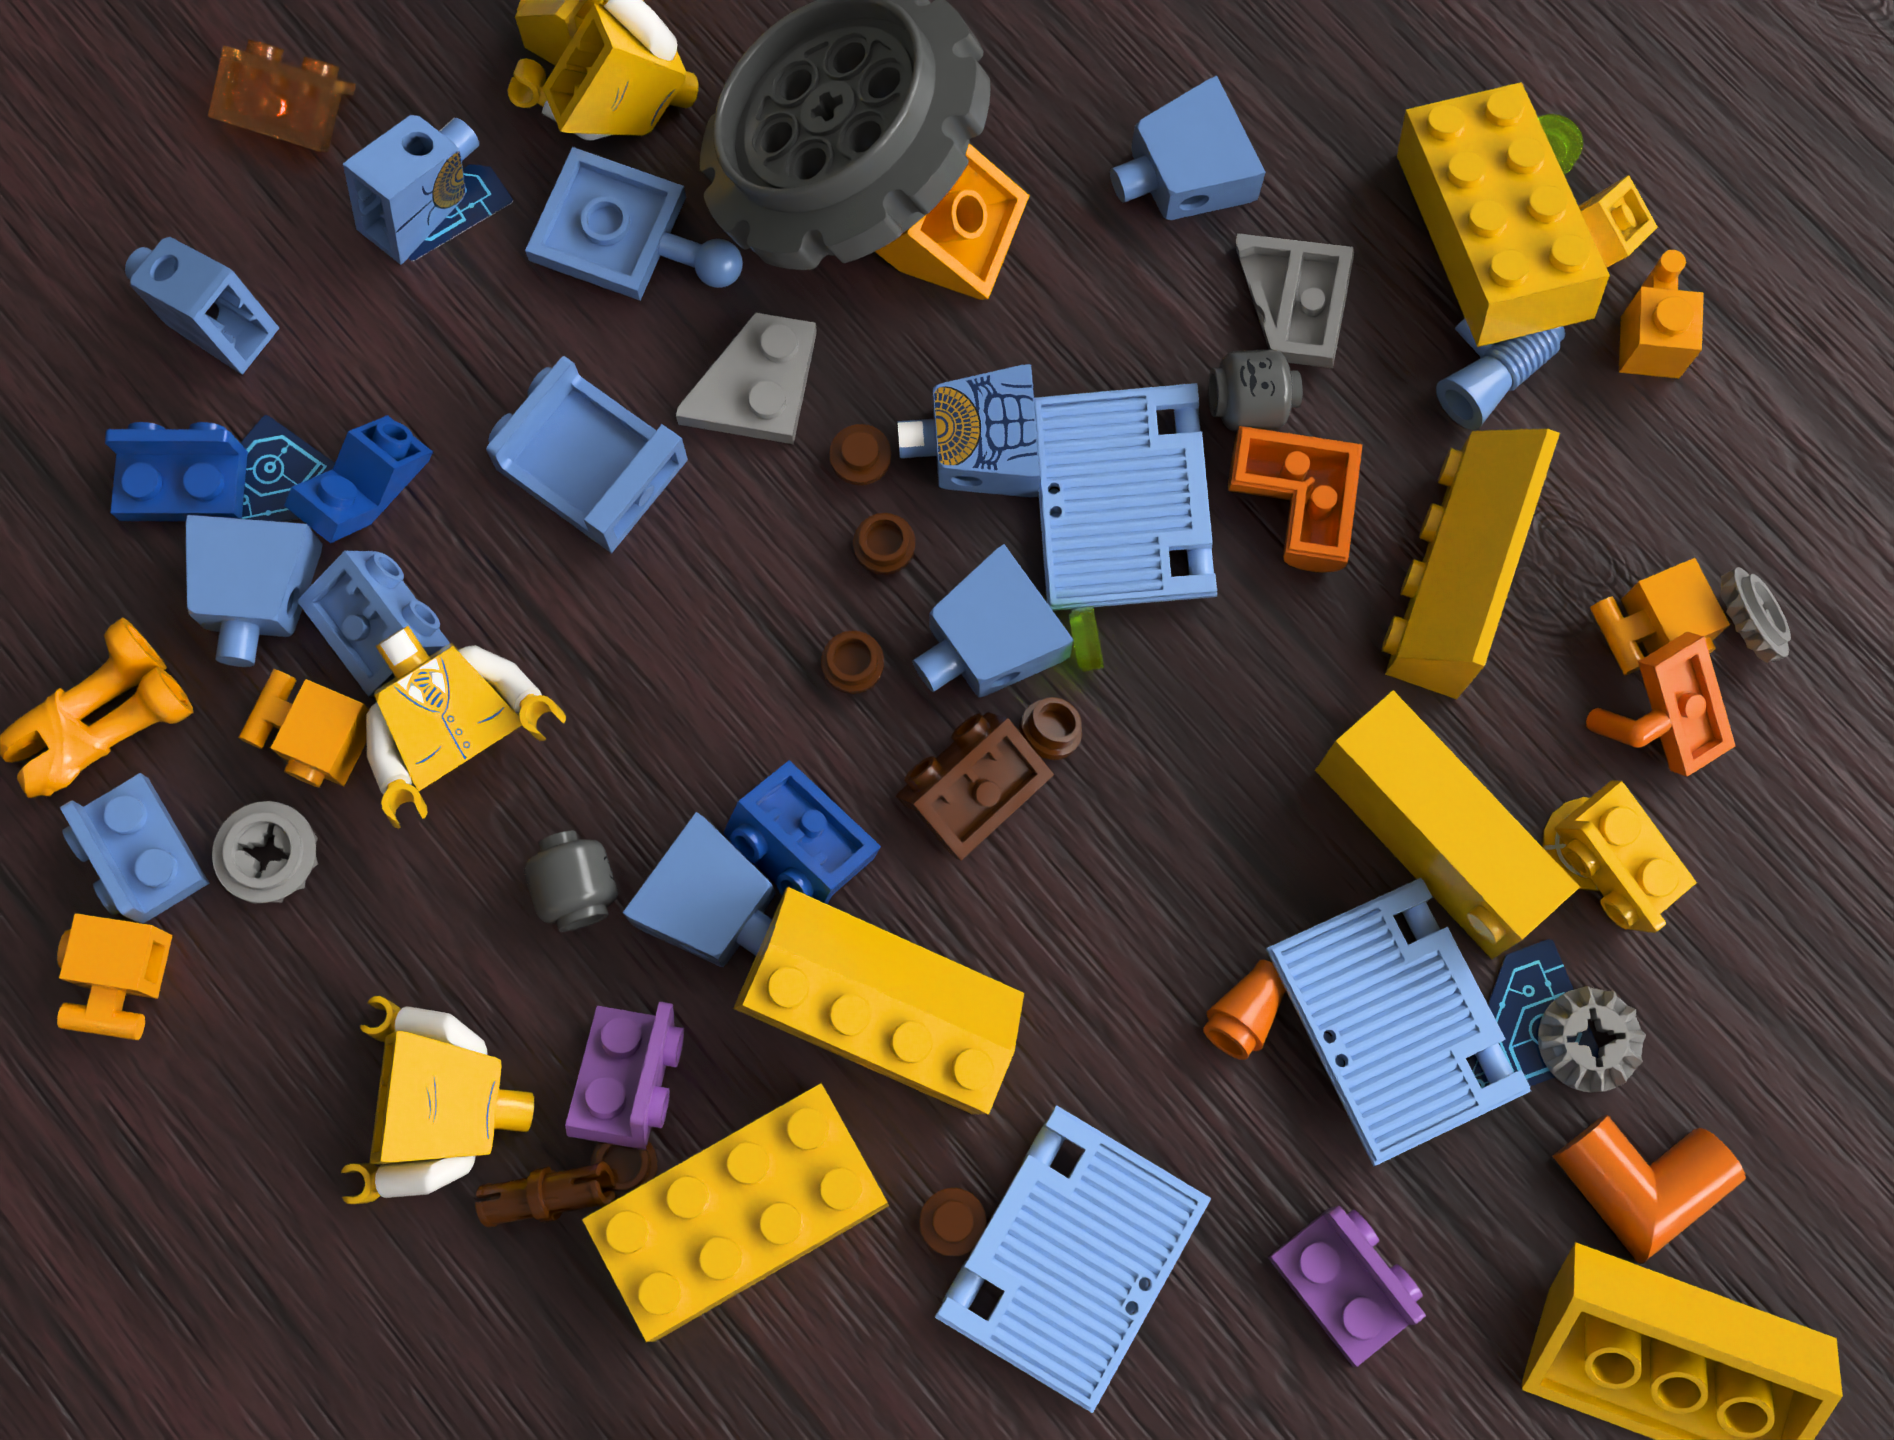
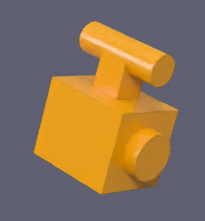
M1668 250L1661 256L1621 316L1619 373L1679 379L1702 351L1704 293L1678 290V276L1685 267L1686 259L1677 250Z
M1696 558L1638 581L1621 599L1629 615L1625 618L1613 596L1603 599L1590 607L1624 675L1631 674L1640 669L1638 661L1643 659L1644 656L1637 643L1643 642L1646 650L1651 654L1685 632H1691L1705 636L1709 653L1716 649L1712 641L1730 626Z
M273 669L238 738L262 749L272 728L280 729L271 749L288 763L284 770L285 773L320 788L324 779L344 787L366 744V714L369 709L362 702L305 679L293 704L289 703L287 699L297 680L282 671Z
M75 913L71 929L64 932L58 946L57 962L61 968L59 979L83 988H90L91 990L87 1005L67 1002L61 1005L57 1016L58 1028L139 1040L144 1031L145 1016L143 1014L122 1011L125 995L158 999L173 935L153 925Z

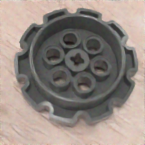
M816 0L794 10L767 29L748 48L730 73L720 94L715 114L709 118L705 129L700 153V171L712 182L704 192V199L718 225L742 249L751 248L767 264L785 269L811 270L816 268L826 255L836 256L841 263H848L871 254L899 238L902 233L915 225L926 214L930 213L951 190L968 165L969 160L965 155L969 139L982 133L990 103V78L978 63L984 51L961 15L946 0H935L932 3L929 0Z

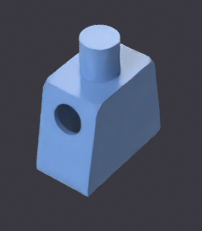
M1217 76L1206 80L1141 119L1134 128L1131 146L1134 160L1110 169L1113 188L1122 203L1151 192L1162 216L1168 220L1258 200L1266 173Z
M172 237L162 239L153 251L147 247L138 248L129 256L126 262L125 274L130 280V286L166 325L242 375L279 330L278 325L233 270ZM213 303L219 308L217 320L205 314Z
M187 515V608L189 615L206 630L219 632L216 661L230 666L252 667L255 665L259 635L288 637L295 632L302 611V607L297 600L310 587L322 550L321 541L307 524Z
M1003 544L929 613V628L939 643L912 660V663L922 681L932 692L962 674L978 697H985L1068 659L1071 655L1073 638L1008 548Z
M696 812L626 907L623 914L636 928L715 965L724 967L740 945L755 956L757 955L772 921L763 912L776 893L769 880L709 821Z

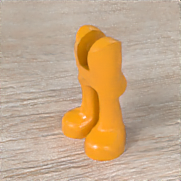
M120 618L110 625L105 632L104 638L109 658L104 665L70 690L65 692L62 688H59L54 694L48 696L43 703L12 723L0 735V756L5 762L22 761L46 746L49 748L46 752L29 761L17 775V780L28 798L51 796L54 792L66 788L83 769L96 760L108 755L111 751L110 747L157 722L178 723L194 713L193 707L181 686L171 675L164 671L167 667L163 660L127 619ZM138 685L137 691L132 697L90 726L81 721L98 708Z

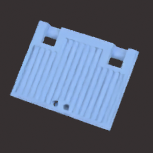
M1197 383L1034 398L1040 465L1038 492L1047 604L1052 611L1217 597ZM1174 409L1176 434L1158 435L1156 410ZM1051 487H1058V488L1060 489V491H1059L1058 489H1051V490L1048 492V490H1049ZM1187 549L1189 575L1171 577L1169 551Z
M1422 878L1266 948L1373 1167L1531 1091L1522 1070L1514 1073L1499 1045V1042L1506 1039L1449 928L1446 927L1440 930L1426 903L1432 898V895ZM1399 913H1403L1417 940L1409 945L1393 917ZM1474 1054L1490 1085L1483 1088L1480 1087L1466 1058Z
M1056 1105L1024 1157L1021 1167L970 1256L965 1260L942 1300L943 1303L937 1311L935 1318L1093 1413L1211 1198ZM1065 1140L1083 1149L1068 1178L1050 1168ZM985 1280L1003 1290L988 1320L968 1310Z

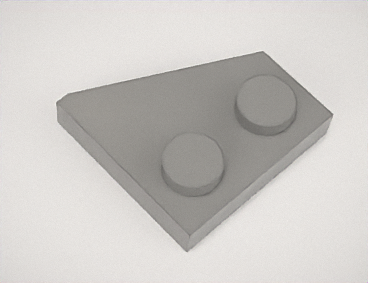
M1237 233V254L1268 349L1277 350L1282 353L1288 363L1333 368L1354 259V247Z
M755 313L678 406L676 412L678 425L794 444L817 334L816 323Z

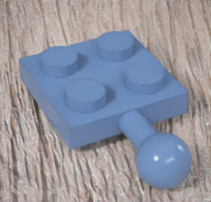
M572 147L525 249L530 262L640 301L660 256L694 267L700 280L715 288H723L734 283L740 276L743 266L740 251L733 243L725 239H711L703 244H699L671 234V230L686 199L683 185Z

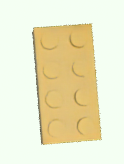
M1522 82L1406 109L1397 158L1477 347L1595 319L1610 274Z
M820 1083L583 1218L582 1221L645 1341L655 1342L889 1207V1204L825 1088Z

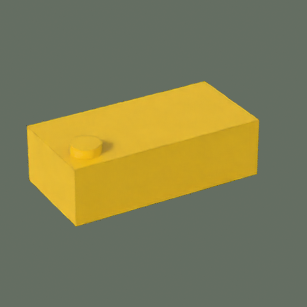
M1394 690L1334 742L1315 770L1416 879L1422 878L1431 895L1491 959H1494L1523 940L1580 888Z

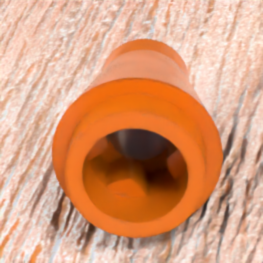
M1259 960L1248 975L1207 1011L1209 1021L1203 1028L1206 1037L1217 1048L1234 1058L1246 1060L1252 1051L1262 1050L1286 992L1272 962Z

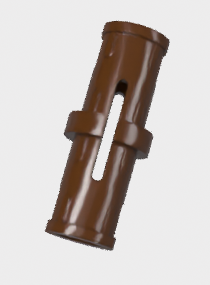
M597 1162L590 1166L559 1172L551 1170L550 1167L538 1168L531 1171L527 1178L480 1185L476 1191V1197H490L491 1200L475 1202V1208L480 1222L489 1228L495 1227L498 1224L529 1218L540 1219L542 1223L556 1221L560 1218L562 1212L595 1206L604 1207L613 1202L615 1193L612 1191L602 1193L601 1189L614 1188L615 1179L610 1166L605 1162Z

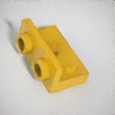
M1623 781L1608 782L1554 828L1566 844L1563 848V853L1567 861L1582 876L1592 879L1604 896L1601 899L1604 911L1617 925L1624 929L1652 933L1658 932L1666 925L1665 920L1660 914L1697 883Z

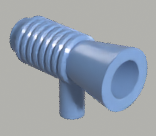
M1466 319L1462 320L1455 327V330L1475 350L1480 359L1437 383L1436 394L1441 406L1462 427L1470 430L1479 429L1508 391L1515 390L1560 350V342L1565 338L1564 327L1477 347Z

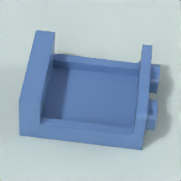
M562 356L553 368L546 367L536 375L528 389V398L514 414L508 413L495 424L489 435V444L486 448L497 471L610 553H613L688 460L680 436L663 424L656 431L582 378L577 371L575 363L565 356Z

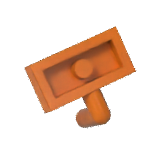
M1685 632L1638 661L1651 704V712L1638 720H1633L1602 708H1595L1589 713L1586 721L1587 728L1591 732L1636 748L1643 747L1660 737L1670 771L1686 777L1735 747L1705 636L1691 632Z

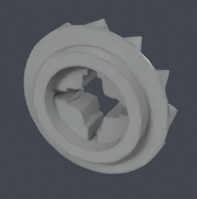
M1740 567L1722 575L1720 596L1727 606L1726 613L1735 624L1736 632L1740 633L1745 640L1747 648L1753 650L1756 656L1766 663L1770 661L1776 662L1787 657L1789 654L1788 641L1791 639L1790 629L1778 602L1769 588L1757 575H1749Z
M272 801L252 803L234 812L219 829L212 851L214 870L221 884L231 894L252 904L282 903L283 899L294 891L305 888L306 879L312 868L318 865L316 858V841L318 838L305 817L294 808ZM274 835V846L288 855L289 859L281 858L280 861H269L266 870H262L261 873L259 872L260 862L247 852L242 851L243 847L253 849L254 846L265 847L268 838Z
M1589 986L1568 991L1556 998L1548 1006L1541 1018L1538 1029V1044L1543 1061L1558 1080L1573 1089L1583 1092L1611 1090L1626 1083L1627 1079L1643 1062L1641 1055L1646 1034L1640 1028L1636 1018V1009L1627 1006L1616 996L1615 991H1604L1590 988ZM1590 1017L1591 1021H1594L1598 1032H1607L1608 1036L1616 1035L1617 1040H1613L1609 1044L1600 1047L1598 1051L1599 1058L1596 1059L1592 1056L1589 1046L1578 1045V1042L1567 1043V1038L1577 1036L1578 1033L1587 1030V1020Z

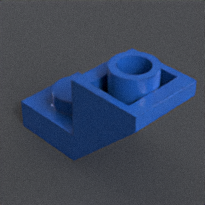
M388 415L348 431L333 469L292 486L284 506L329 543L335 542L371 525L429 462L433 451L414 437L406 426L394 421Z

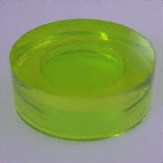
M1557 114L1539 116L1538 119L1565 175L1574 167L1582 152L1583 137L1581 131L1573 121Z
M1094 606L1072 610L1069 618L1079 670L1082 669L1083 672L1105 668Z

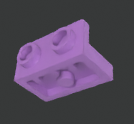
M659 1002L656 1016L597 1006L565 1124L568 1137L646 1150L651 1127L662 1128L666 1118L670 1090L669 1088L661 1087L666 1066L677 1067L683 1046L684 1028L675 1027L672 1003Z
M1338 1205L1327 1209L1272 1253L1268 1259L1351 1366L1358 1367L1405 1327L1416 1325L1426 1315L1416 1303L1423 1295L1413 1279L1398 1264L1389 1268L1373 1248L1379 1242V1238L1372 1227L1356 1210L1353 1209L1346 1214Z

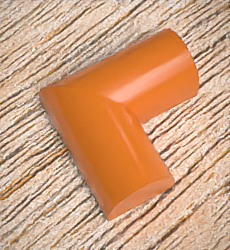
M1239 426L1232 452L1228 491L1291 500L1283 555L1284 562L1297 569L1311 572H1335L1342 570L1346 567L1349 558L1363 444Z
M1608 1115L1601 1116L1552 1156L1638 1264L1646 1262L1746 1179L1740 1162L1731 1150L1713 1133L1703 1128L1691 1131L1649 1166Z

